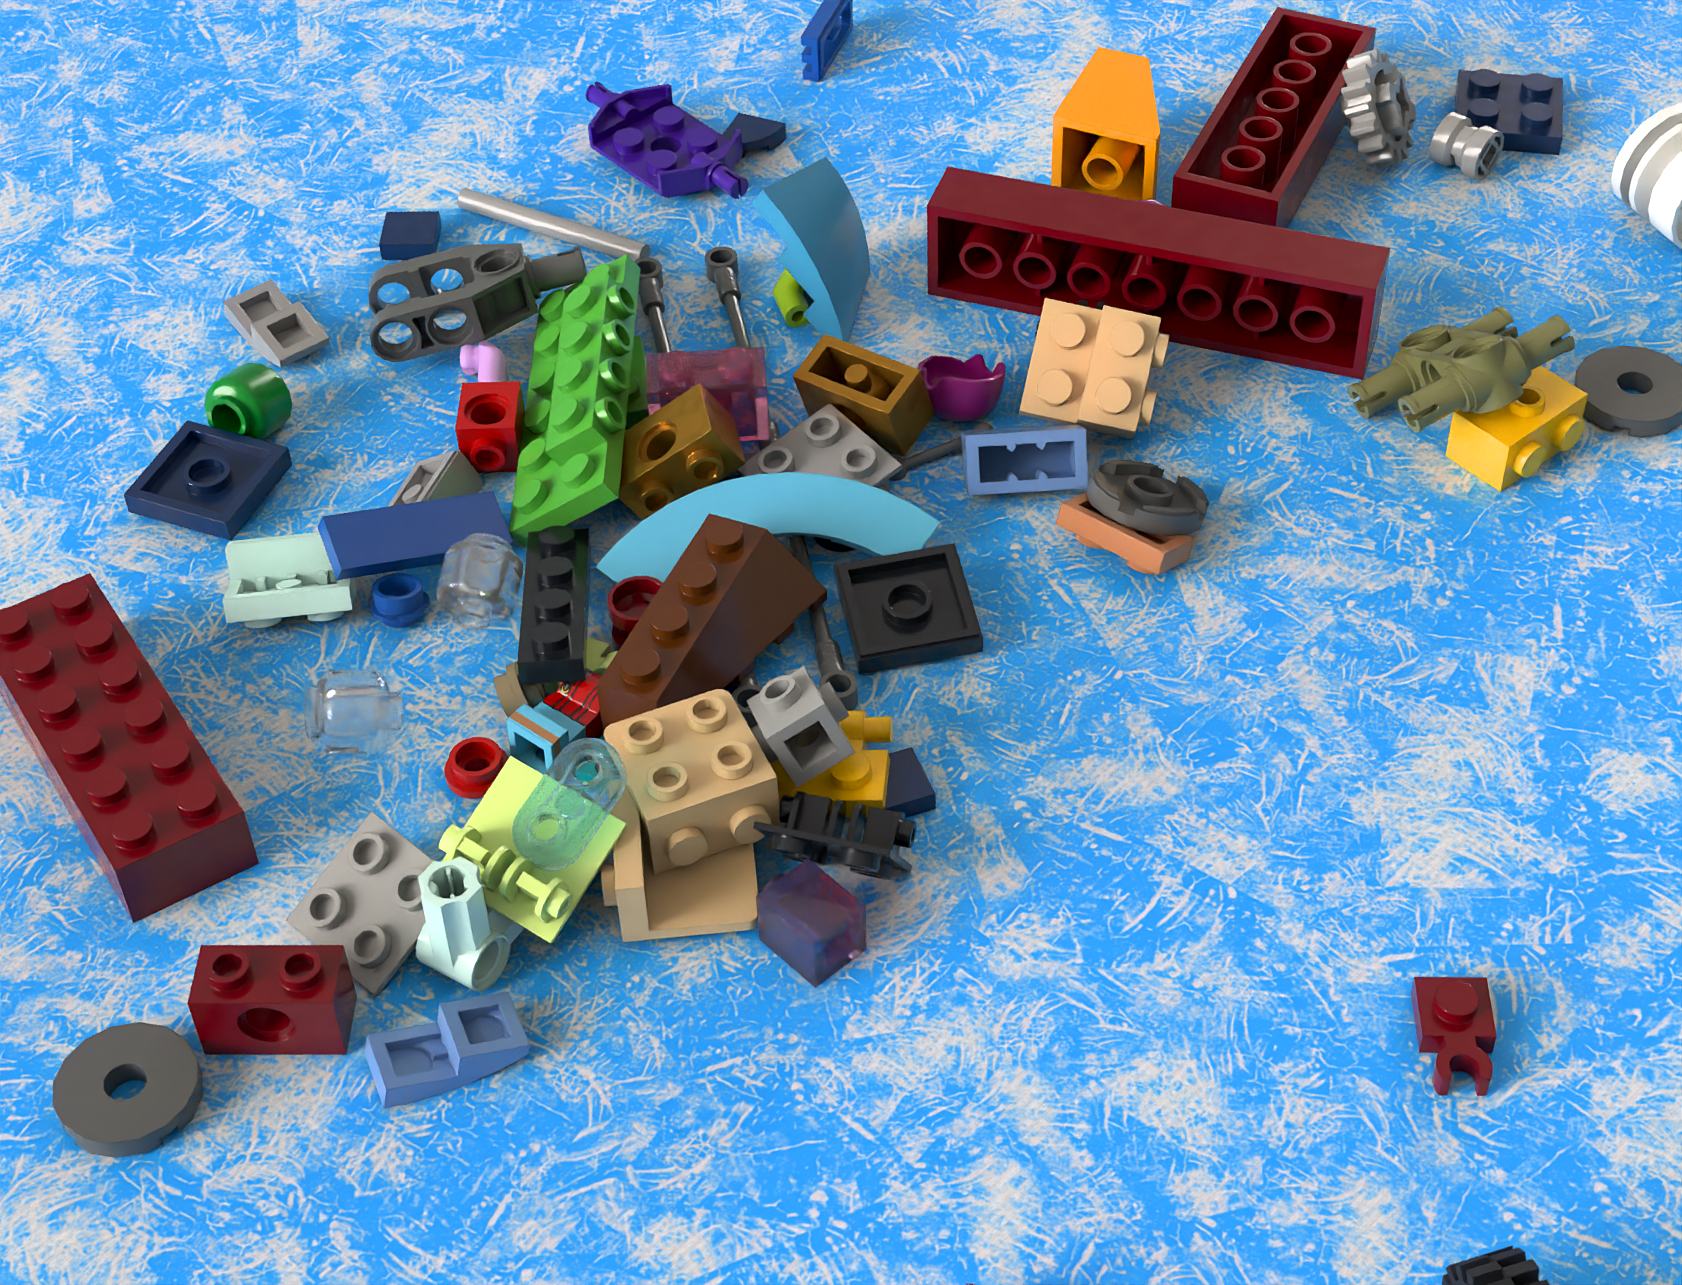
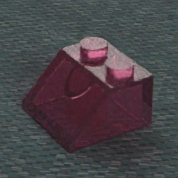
M731 347L721 350L686 352L677 350L666 353L646 354L649 415L700 383L734 417L740 441L770 439L764 347Z

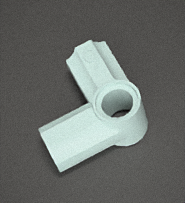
M462 857L446 862L433 861L418 877L426 923L417 940L416 957L419 962L474 991L483 992L489 989L502 974L508 962L511 943L525 928L486 905L479 866Z

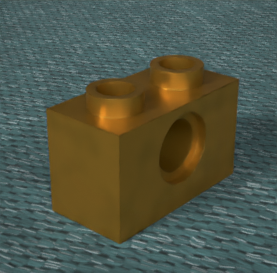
M827 334L822 336L793 375L809 417L830 403L880 447L903 457L935 414L921 370Z
M700 383L625 431L619 499L642 520L675 500L717 483L746 464L734 417Z

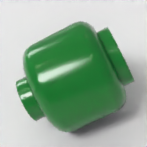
M245 363L213 382L206 392L204 407L210 427L264 441L283 428L291 417L292 400L284 380L273 369L260 363Z

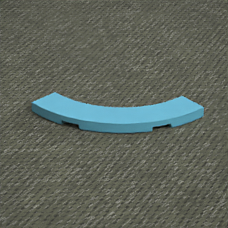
M798 472L757 474L726 480L696 490L667 504L641 521L620 539L595 566V571L613 585L633 576H649L659 579L664 583L709 513L765 528L775 538L792 537L793 535L815 536L861 550L873 557L922 549L941 522L906 500L885 490L855 480L824 474Z

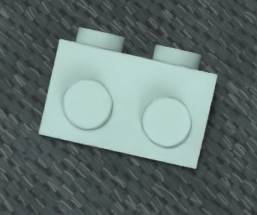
M319 532L236 540L227 543L225 553L230 581L222 599L226 623L244 621L246 627L263 628L281 622L282 617L306 615L310 621H328L341 617L344 611L353 610L358 589L357 577L336 580Z

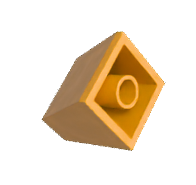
M1098 47L1053 115L1051 185L1134 201H1156L1160 127L1149 58Z

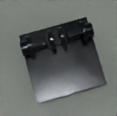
M797 791L794 797L783 795L779 805L780 822L787 823L786 828L754 821L753 828L772 839L770 849L785 853L784 857L787 859L824 866L826 855L838 857L837 863L850 867L851 872L890 880L892 869L911 872L912 865L899 856L900 846L912 848L917 823L916 821L906 820L905 813L901 811L895 812L870 806L862 843L860 842L866 817V806L862 803H856L854 806L846 840L841 839L846 816V801L842 799L835 801L831 811L833 802L831 798Z

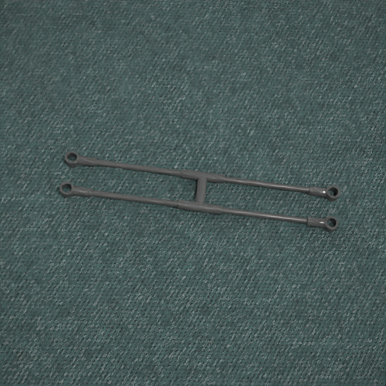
M715 247L705 254L706 277L711 282L716 283L720 302L726 306L757 419L755 432L761 451L779 439L780 433L777 423L771 419L739 304L741 293L737 282V253L729 247ZM640 258L634 261L640 267L638 294H640L644 314L650 319L668 399L671 402L682 395L663 318L665 305L661 293L663 287L662 265L654 258ZM759 452L743 454L745 462ZM735 470L734 472H732L731 474L724 477L718 482L741 478L743 476L739 474L737 470ZM793 535L789 537L793 556L815 577L804 536ZM823 604L814 612L808 609L817 641L815 654L822 677L819 681V687L829 681L835 692H842L837 693L846 710L853 711L858 704L857 679L845 669L839 645L835 640H832ZM753 670L740 683L732 681V697L749 728L754 727L758 723L751 709L746 708L749 707L746 700L760 693L762 689L761 686H758L755 671Z

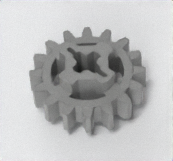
M1379 49L1354 55V57L1347 59L1348 69L1342 72L1347 87L1341 88L1343 95L1340 96L1341 114L1347 120L1351 140L1358 146L1360 155L1366 153L1367 163L1370 166L1376 164L1377 168L1401 163L1402 160L1409 157L1407 148L1413 146L1408 130L1413 129L1412 122L1416 121L1415 105L1410 101L1405 86V77L1397 71L1396 64L1390 65L1388 54H1380Z

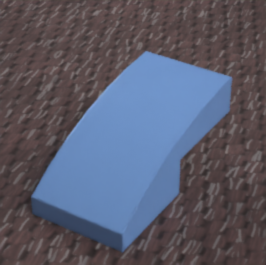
M509 991L440 1003L438 1018L435 1023L368 1034L365 1056L383 1108L385 1109L433 1097L489 1076L528 1055L530 1044Z

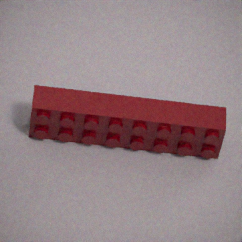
M949 166L927 204V277L929 295L1041 316L1045 298L1078 305V300H1088V307L1096 308L1098 301L1108 303L1110 307H1119L1128 311L1161 317L1158 332L1168 334V342L1361 380L1364 379L1378 335L1390 254L1389 247Z

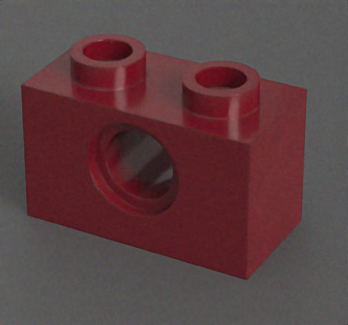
M201 945L187 1004L205 1055H347L357 994L344 945Z

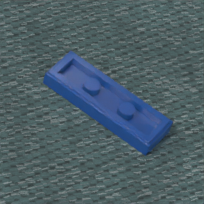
M494 491L322 516L318 525V530L336 580L503 554L508 552L513 543Z

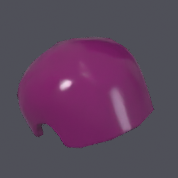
M975 354L965 362L953 357L932 355L919 362L917 369L921 370L935 412L934 415L947 421L974 422L987 416L994 410L1002 393L1006 365L999 362L993 372H991L986 367L981 354Z

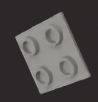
M829 403L751 457L737 471L743 477L784 472L824 474L855 480L892 494L889 478L903 468L896 459Z
M371 811L286 921L314 945H344L351 976L377 997L415 949L419 934L426 923L418 877L434 860Z

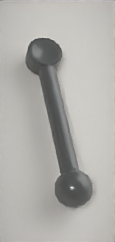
M979 423L973 430L993 429V427L987 423ZM961 437L905 459L893 457L902 465L903 469L889 478V480H902L906 476L907 470L962 449Z

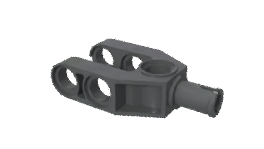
M521 243L463 245L377 269L370 277L368 283L369 304L375 314L370 324L371 347L375 354L383 360L403 362L487 340L538 313L537 299L541 298V292L579 283L584 280L587 270L580 246L532 260L530 255L525 256ZM442 269L456 270L463 278L461 284L452 290L438 289L433 285L431 279L437 271ZM388 283H399L408 289L409 295L399 304H389L380 299L378 291L383 285ZM450 308L462 311L467 318L464 324L456 329L447 330L441 328L434 321L439 311ZM399 322L409 327L412 333L406 341L392 344L383 340L379 332L385 325Z

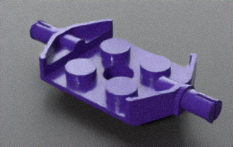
M595 82V86L591 84L587 88L585 95L587 101L600 108L588 125L590 147L662 197L671 198L704 189L711 191L717 187L734 199H739V195L742 197L746 193L748 180L732 171L743 154L741 130H735L732 139H727L675 105L672 99V87L669 84L627 90L622 93H614L600 82Z

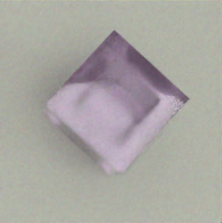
M809 858L787 874H780L768 882L762 892L756 896L759 940L815 988L867 949L865 905Z

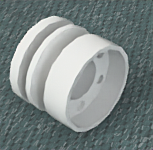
M1676 104L1662 109L1648 118L1626 140L1615 160L1611 182L1613 192L1618 198L1642 218L1650 221L1651 225L1681 250L1682 104Z

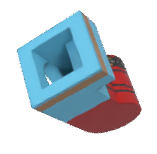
M586 668L585 681L562 682L554 694L548 695L534 709L523 704L506 719L511 756L561 785L575 771L603 735L596 685L602 676ZM539 748L544 750L545 761L536 755Z

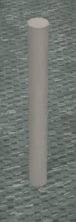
M463 188L458 196L457 204L461 209L620 258L627 254L633 261L640 258H649L650 246L648 244L468 188Z

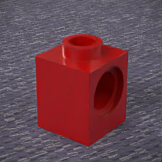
M520 381L462 383L455 427L459 450L478 473L517 472L525 416Z

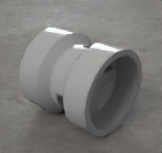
M1453 111L1437 127L1430 144L1429 156L1432 161L1446 167L1456 164L1461 168L1462 174L1481 181L1495 167L1503 149L1504 135L1503 132L1486 125L1480 128L1473 127L1470 118Z

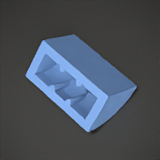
M1079 424L960 431L964 478L969 496L1083 489L1088 487L1086 428Z

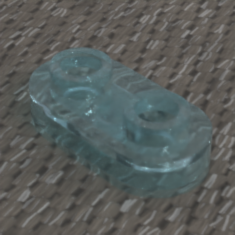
M582 738L568 744L559 753L516 814L512 826L514 844L520 854L528 859L534 867L554 871L563 869L575 862L623 795L627 784V771L621 757L612 745L597 738ZM587 762L599 764L600 769L594 779L586 782L577 780L576 774L582 764ZM548 819L558 821V831L552 838L547 840L536 838V829L541 822Z

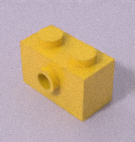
M1542 365L1531 370L1530 378L1526 384L1522 385L1523 394L1511 404L1486 413L1463 412L1460 409L1453 412L1445 456L1499 492L1521 477L1528 478L1533 475L1543 462L1561 450L1568 451L1584 432L1585 422L1582 419L1588 394Z

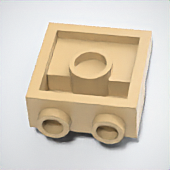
M1045 298L1019 415L1063 425L1079 424L1085 427L1086 430L1133 440L1137 424L1149 426L1157 392L1146 389L1150 367L1162 370L1169 341L1168 334L1158 332L1161 317L1103 305V310Z

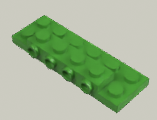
M627 254L608 265L600 264L594 267L582 282L575 283L565 290L557 289L551 292L539 304L509 525L510 535L523 547L527 546L528 532L542 531L551 526H566L619 498L640 279V267Z

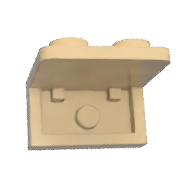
M715 689L612 723L605 728V745L639 810L644 855L654 875L679 866L691 865L702 858L742 844L759 841L765 835L753 828L754 821L781 826L777 776L728 691Z
M624 781L610 783L611 811L607 812L627 823V827L611 850L613 852L614 864L601 866V881L604 906H618L623 942L745 931L754 929L759 925L760 906L753 843L742 844L702 858L691 865L679 866L654 875L644 855L639 810Z

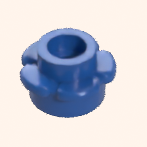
M406 573L388 574L377 579L372 585L373 595L368 599V607L371 609L372 616L393 628L413 625L423 615L424 609L430 605L429 595L423 591L421 580L414 575Z

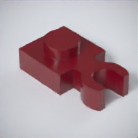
M1414 977L1411 999L1419 1053H1438L1432 1075V1084L1438 1095H1448L1451 1073L1462 1071L1474 1079L1477 1096H1486L1493 1072L1492 1062L1486 1053H1493L1497 1037L1487 977Z

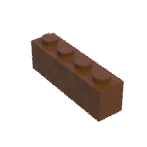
M709 513L596 684L603 735L605 728L612 723L715 689H724L732 681L740 683L755 669L754 659L772 642L780 645L795 630L794 621L807 609L814 612L828 599L827 589L767 529Z

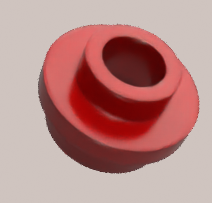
M472 737L456 744L449 754L444 768L446 783L452 792L461 797L481 799L509 757L495 741L489 738Z

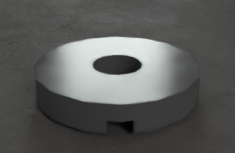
M1617 346L1601 349L1585 357L1576 370L1574 386L1588 394L1583 416L1599 428L1613 432L1614 426L1630 429L1628 436L1648 437L1666 434L1682 425V365L1669 356L1648 348ZM1624 390H1635L1641 392L1642 394H1631L1625 392Z
M1111 460L1101 464L1099 470H1093L1086 491L1090 504L1106 517L1143 532L1167 536L1188 535L1200 530L1209 501L1203 490L1190 479L1178 475L1177 481L1174 483L1162 478L1164 469L1158 468L1159 466L1132 460Z
M143 1022L111 1026L85 1039L64 1059L53 1081L52 1105L65 1133L74 1138L76 1145L88 1153L114 1158L143 1154L162 1145L161 1137L169 1134L176 1126L178 1132H180L193 1119L203 1096L202 1071L188 1041L166 1026ZM132 1080L146 1082L144 1089L129 1099L119 1100L111 1098L113 1091L125 1082Z

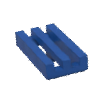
M823 0L801 35V45L806 46L802 52V62L807 63L802 71L804 80L820 82L853 29L852 0Z

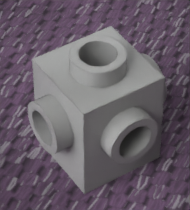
M804 666L789 675H782L772 679L761 689L760 693L746 700L758 723L750 729L767 760L771 764L779 759L796 787L855 753L839 722L849 717L846 708L830 682L828 681L818 688Z

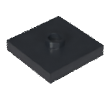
M955 543L833 565L834 580L859 674L983 652V636Z

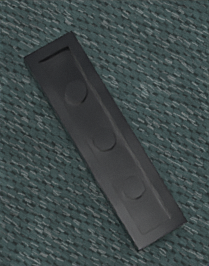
M551 526L542 531L528 532L517 661L520 685L586 680L591 564L589 528L572 529L567 526Z

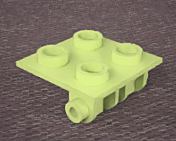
M510 756L464 828L461 829L453 824L443 834L439 842V849L447 854L441 862L462 857L479 866L486 905L552 944L624 832L627 823Z

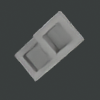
M272 279L223 301L225 317L257 352L280 368L330 345L329 337L302 303L298 301L291 304Z

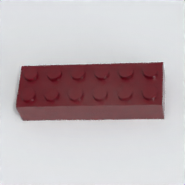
M1277 7L1173 176L1171 207L1287 229L1347 122L1340 109V96L1343 95L1341 88L1347 87L1342 75L1343 70L1348 69L1347 59L1354 57V55L1374 50L1376 28Z
M91 573L0 610V695L133 923L259 864L242 807Z

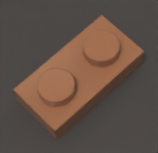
M1086 492L1062 502L1056 520V525L1076 534V539L1080 543L1091 548L1106 549L1127 559L1126 563L1132 569L1150 575H1159L1188 561L1195 540L1188 535H1160L1122 525L1106 517L1093 507L1088 500Z

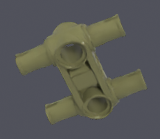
M1498 306L1490 313L1462 328L1445 324L1434 325L1407 336L1398 344L1399 351L1391 359V366L1359 383L1350 385L1348 391L1350 398L1360 397L1353 405L1357 412L1365 419H1369L1378 411L1398 401L1400 411L1405 412L1409 409L1411 411L1403 416L1406 424L1413 432L1419 433L1425 427L1459 409L1463 412L1486 413L1511 404L1523 394L1522 385L1527 383L1532 374L1531 370L1564 352L1573 350L1575 341L1572 336L1562 339L1561 336L1569 333L1571 330L1566 321L1558 315L1548 318L1546 322L1518 336L1515 326L1505 328L1506 325L1514 321L1504 307Z

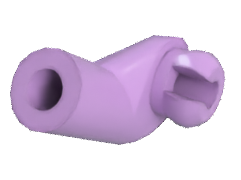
M480 341L479 345L468 344L461 348L460 365L463 373L467 375L478 373V382H507L506 357L491 342Z

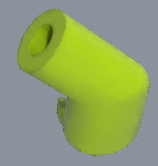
M785 268L773 288V297L787 325L794 328L802 327L808 322V319L803 314L809 306L802 294L804 289Z

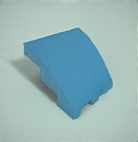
M824 157L762 189L751 204L788 244V247L780 255L778 261L814 300L803 315L822 336L827 334L848 342L870 275L869 250L862 220L853 197L839 172L828 158Z

